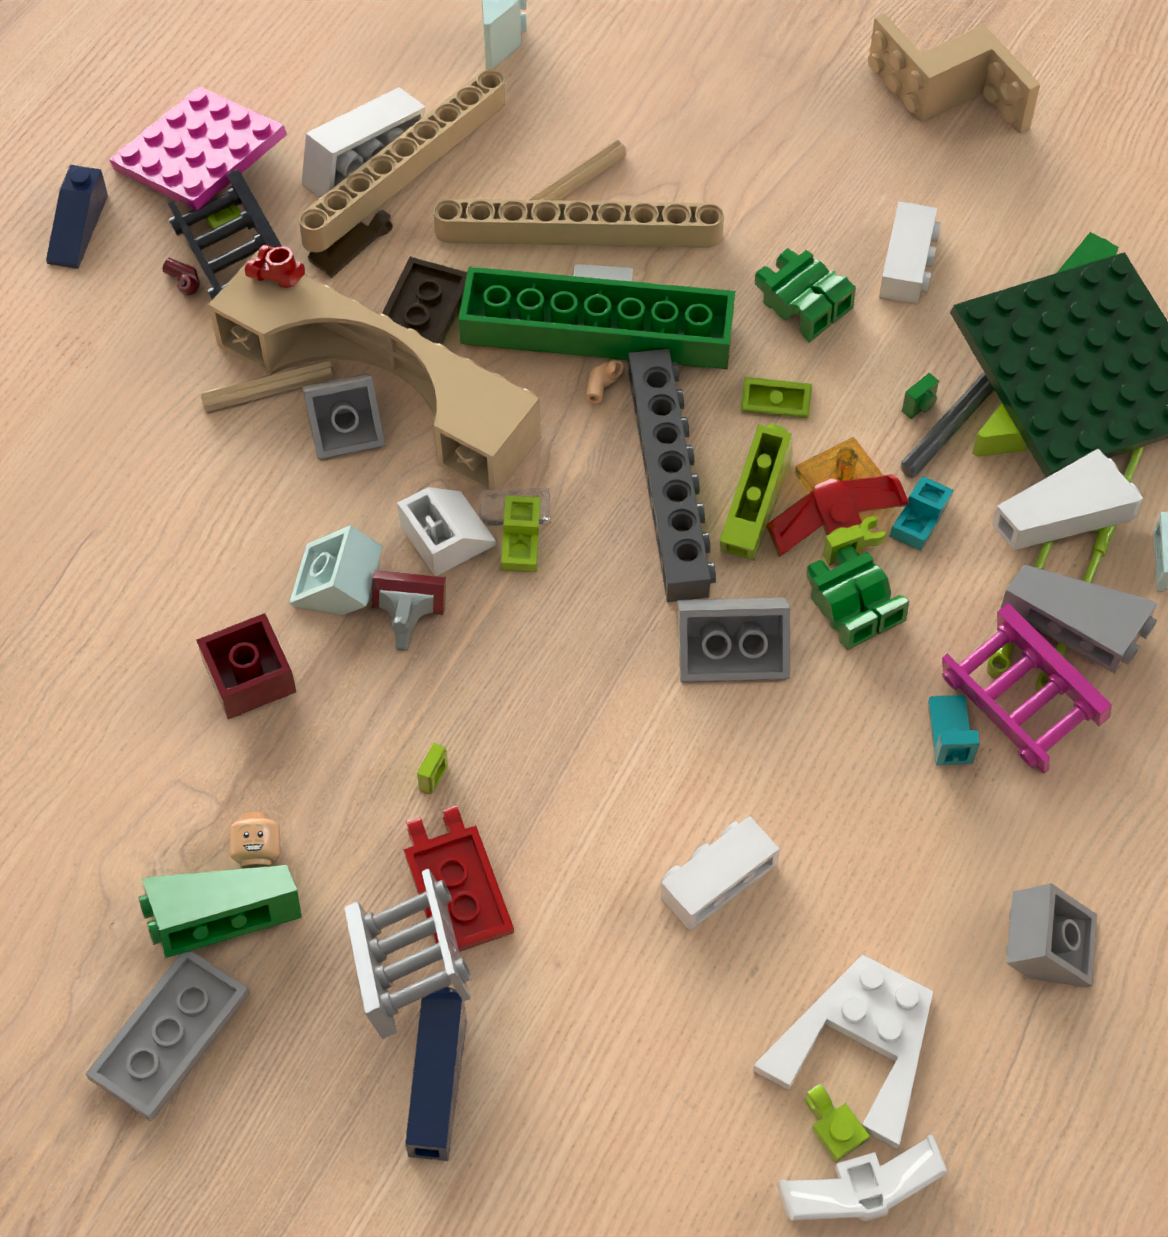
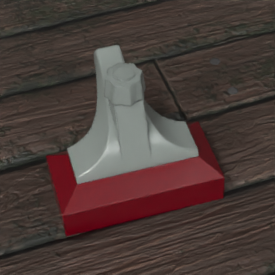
M375 570L372 577V608L384 609L391 615L393 620L392 629L396 635V649L408 650L410 637L418 619L425 614H444L446 606V577Z

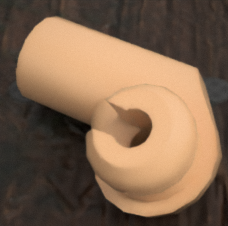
M614 359L595 367L591 371L586 391V400L592 404L600 403L603 398L604 388L614 384L621 378L625 371L621 361Z

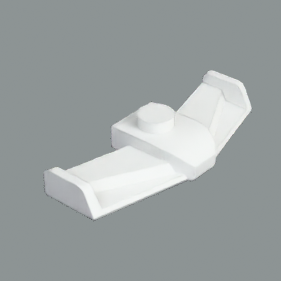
M931 1134L927 1139L881 1167L874 1152L837 1163L835 1171L838 1179L796 1181L782 1179L778 1180L777 1188L786 1215L791 1220L857 1217L867 1222L886 1216L890 1208L941 1178L948 1171L934 1135Z

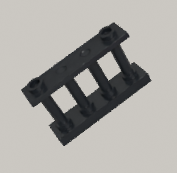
M239 169L226 174L232 186L227 189L228 193L207 202L197 211L193 209L181 215L174 201L168 203L174 215L168 219L177 236L184 234L212 287L207 289L212 300L228 284L220 286L214 275L215 273L255 254L263 245L274 248L282 246ZM233 204L235 207L242 205L244 210L240 212L241 216L194 239L188 228L189 226ZM245 228H248V230L254 228L257 234L253 235V240L209 262L206 261L201 251Z

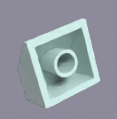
M482 0L486 69H493L521 46V32H527L526 13H520V9H526V0Z
M351 525L308 543L289 604L298 608L345 615L365 607L371 598L372 577L374 571L379 569V558L383 546Z

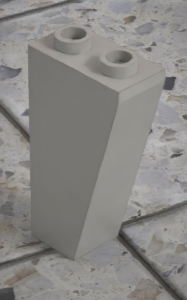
M1025 564L1006 589L1001 604L1002 608L1009 603L1032 627L1114 674L1123 662L1127 665L1131 663L1140 647L1135 643L1140 636L1146 639L1157 622L1152 617L1157 603L1152 600Z

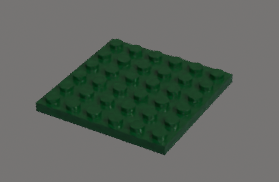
M1125 252L953 305L950 311L952 318L1045 478L1097 449L1106 458H1111L1168 438V321Z

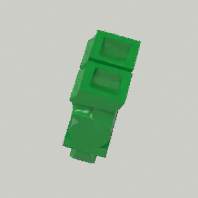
M787 248L779 254L776 260V267L780 269L778 272L775 273L768 266H763L755 274V285L764 293L763 304L773 308L784 320L789 319L792 315H799L800 331L809 343L829 328L830 323L834 324L854 308L856 286L846 276L836 275L835 270L829 272L821 261L813 259V254L808 250L798 255Z
M851 545L840 549L835 554L834 562L837 564V567L830 570L823 560H818L808 565L806 574L812 586V601L819 607L822 614L830 620L831 628L837 630L839 641L847 650L875 637L876 632L879 635L905 622L909 608V600L904 596L897 595L891 598L888 577L878 565L873 563L874 559L869 552L860 555Z

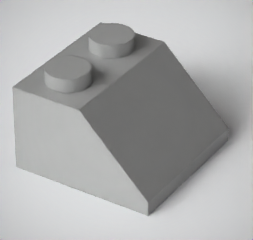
M369 373L302 386L318 459L386 446L373 379Z
M1052 883L1013 891L1012 905L1009 913L1010 928L1006 948V963L1031 979L1081 987L1092 986L1097 914Z

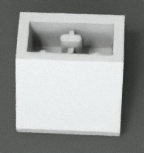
M427 487L397 503L400 527L434 576H438L496 546V540L461 491Z

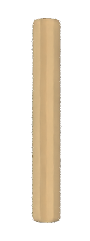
M619 140L613 141L527 200L560 201L625 157V145Z
M325 360L201 393L202 404L205 411L209 412L302 388V386L329 381L334 378L333 368L330 361Z

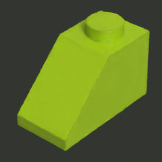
M1002 403L976 436L972 454L977 457L1026 451L1028 448Z

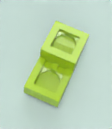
M505 495L501 570L537 572L540 497Z

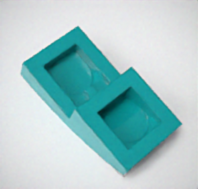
M922 476L908 497L909 504L904 508L892 526L890 537L922 551L946 509L954 490Z

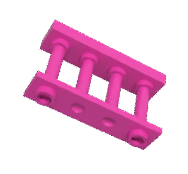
M1007 603L997 611L998 632L965 660L958 664L948 653L942 657V676L952 689L957 690L960 688L1020 749L1018 754L1029 767L1034 768L1036 766L1044 774L1050 767V756L1046 752L1084 719L1087 721L1092 719L1100 727L1110 718L1112 704ZM1015 643L1023 651V657L983 690L969 675L1005 644ZM1032 668L1036 670L1040 668L1048 676V683L1013 713L1008 715L994 700ZM1065 693L1075 702L1073 704L1074 709L1034 741L1020 726L1057 694L1063 695Z

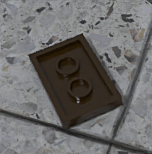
M410 256L382 314L387 315L393 322L406 329L410 328L417 331L422 337L435 344H443L462 304L467 272Z

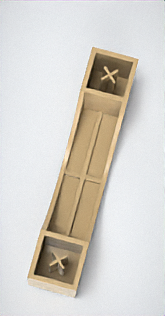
M257 251L250 259H255L259 251ZM245 264L208 305L218 347L270 375L306 362L341 359L380 367L406 381L423 397L435 417L434 432L438 465L496 496L541 439L540 401L532 391L515 386L500 374L491 373L479 367L473 360L462 358L450 352L444 345L440 343L435 344L427 340L417 331L404 328L393 322L387 315L378 314L366 308L360 301L351 300L339 294L333 287L316 282L306 273L294 287L282 288L274 281L266 279L258 281L245 275Z

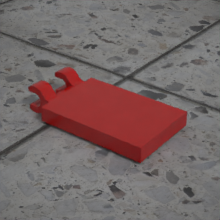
M455 805L442 810L444 814L443 820L448 831L447 834L428 839L421 817L407 821V832L413 846L404 849V855L418 895L426 892L422 871L428 868L437 882L440 880L445 882L452 901L447 903L458 949L461 952L514 933V927L477 826L465 829L459 809ZM430 907L424 909L427 919L433 917ZM436 932L432 934L435 944L439 943Z

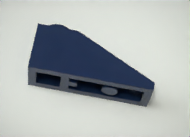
M70 164L59 191L46 257L47 264L79 269L108 197L101 169Z

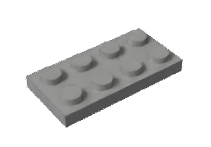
M192 951L180 954L86 1072L87 1078L152 1122L249 996L248 987Z

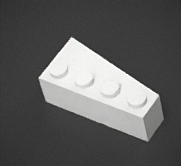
M398 87L307 132L301 184L321 198L425 116L426 106Z

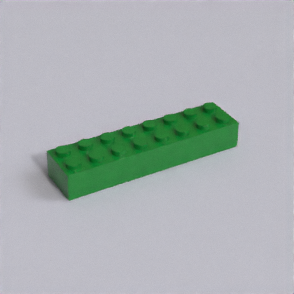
M468 266L459 314L460 343L463 345L628 360L629 353L669 349L671 362H677L678 365L728 369L735 291Z

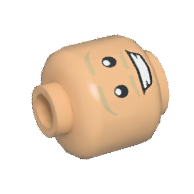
M264 812L244 813L243 820L233 823L230 828L231 858L240 863V868L242 869L271 866V862L277 860L280 856L279 824L273 820L266 819V813Z

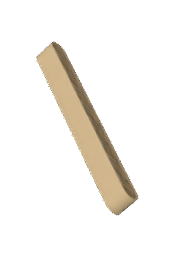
M492 69L480 72L304 210L299 217L302 246L310 252H322L329 248L499 112L505 105L504 75Z
M443 199L437 202L433 208L436 237L447 243L714 247L722 241L724 226L723 210L718 205L711 203Z

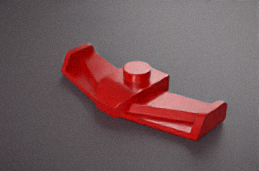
M892 474L843 481L830 479L815 485L810 493L766 524V527L777 553L781 557L821 526H823L827 536L838 528L844 527L847 529L860 525L862 520L858 512L905 507L909 504V501L899 478Z

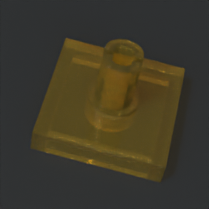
M854 437L795 467L796 476L809 493L815 485L830 479L843 481L883 475Z

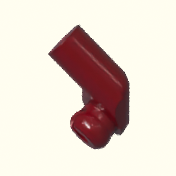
M172 258L165 260L162 269L163 273L177 278V288L182 294L187 296L195 294L200 286L197 270Z

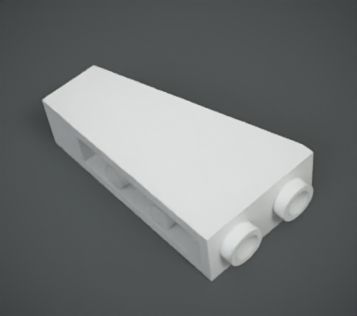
M1097 449L998 505L992 526L1013 550L1131 521L1137 517L1143 497L1134 484L1129 483L1118 471L1116 464Z

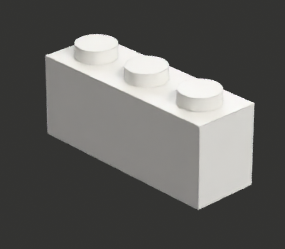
M898 201L882 276L880 298L918 304L920 292L928 291L931 272H926L925 268L926 266H933L936 247L930 246L931 241H938L941 222L935 221L937 208Z
M750 816L741 823L735 821L728 825L721 833V838L711 845L708 843L703 844L693 853L689 862L682 867L679 865L672 867L663 876L660 898L689 931L777 865L780 848Z

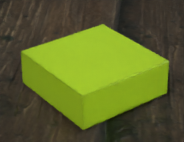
M433 743L417 772L419 790L428 794L434 793L448 767L446 747L437 743Z

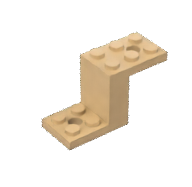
M885 13L874 18L868 64L871 70L886 82L889 90L904 102L907 110L913 113L921 123L983 93L986 100L993 104L1003 115L1005 121L1011 124L1019 133L1030 129L1040 83L984 24L921 53Z

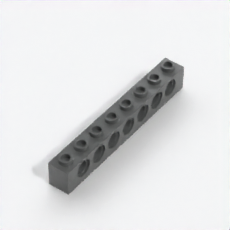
M669 349L629 353L628 375L666 601L674 602L677 600L709 598L710 584L716 583L714 562H708L706 553H710L709 533L702 532L701 524L705 523L704 505L702 502L697 503L696 495L700 494L699 478L697 473H691L690 466H694L695 463L694 450L692 445H686L685 440L686 437H689L688 418L681 417L680 410L684 409V396L682 389H676L675 382H679L678 363L671 362ZM677 529H685L687 531L681 532L677 531ZM681 559H691L693 561L686 562Z

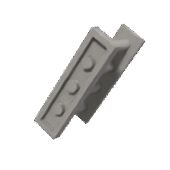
M429 868L422 871L426 892L376 915L372 912L366 914L359 901L344 907L364 1011L382 1039L397 1033L394 1015L398 1014L399 1008L453 984L463 1002L471 999L467 982L472 980V976L463 957H460L447 903L451 902L452 898L443 880L437 882ZM426 908H431L433 917L381 941L377 938V935L381 934V929ZM437 932L439 943L387 967L383 965L382 962L387 960L386 955ZM443 959L445 970L393 994L388 991V988L393 986V981Z

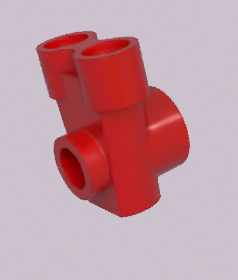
M263 245L259 249L257 257L247 262L245 275L258 281L265 279L274 281L282 288L294 287L305 275V266L295 261L290 248L285 246L274 248Z

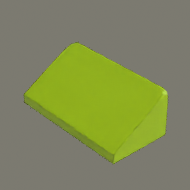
M744 377L740 411L808 418L812 384Z

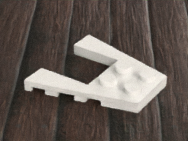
M862 954L755 1063L753 1071L789 1090L825 1024L895 1061V1064L862 1126L869 1135L898 1149L933 991Z

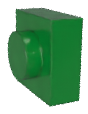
M928 373L905 391L902 412L912 420L920 412L923 411L925 413L929 411L937 401L936 393L939 380Z

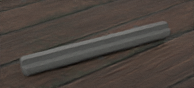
M984 372L904 458L900 467L903 473L911 478L917 476L994 391Z

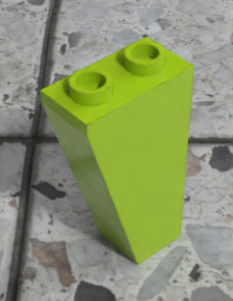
M758 424L719 540L720 549L723 552L755 561L767 528L766 524L769 523L793 457L792 434L788 433L782 426L776 424H768L767 426Z

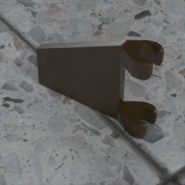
M384 210L378 211L368 226L360 222L326 250L310 252L308 255L309 261L330 278L334 277L377 237L386 235L392 230L393 224L389 221L391 219L390 214Z

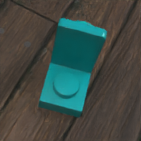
M965 696L929 697L928 707L936 765L973 764L980 743L978 730H970Z

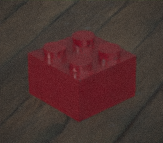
M266 613L196 639L202 661L227 719L297 692L292 670Z

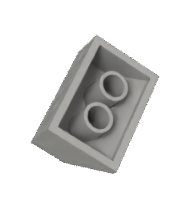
M786 597L677 600L680 681L790 679V607Z

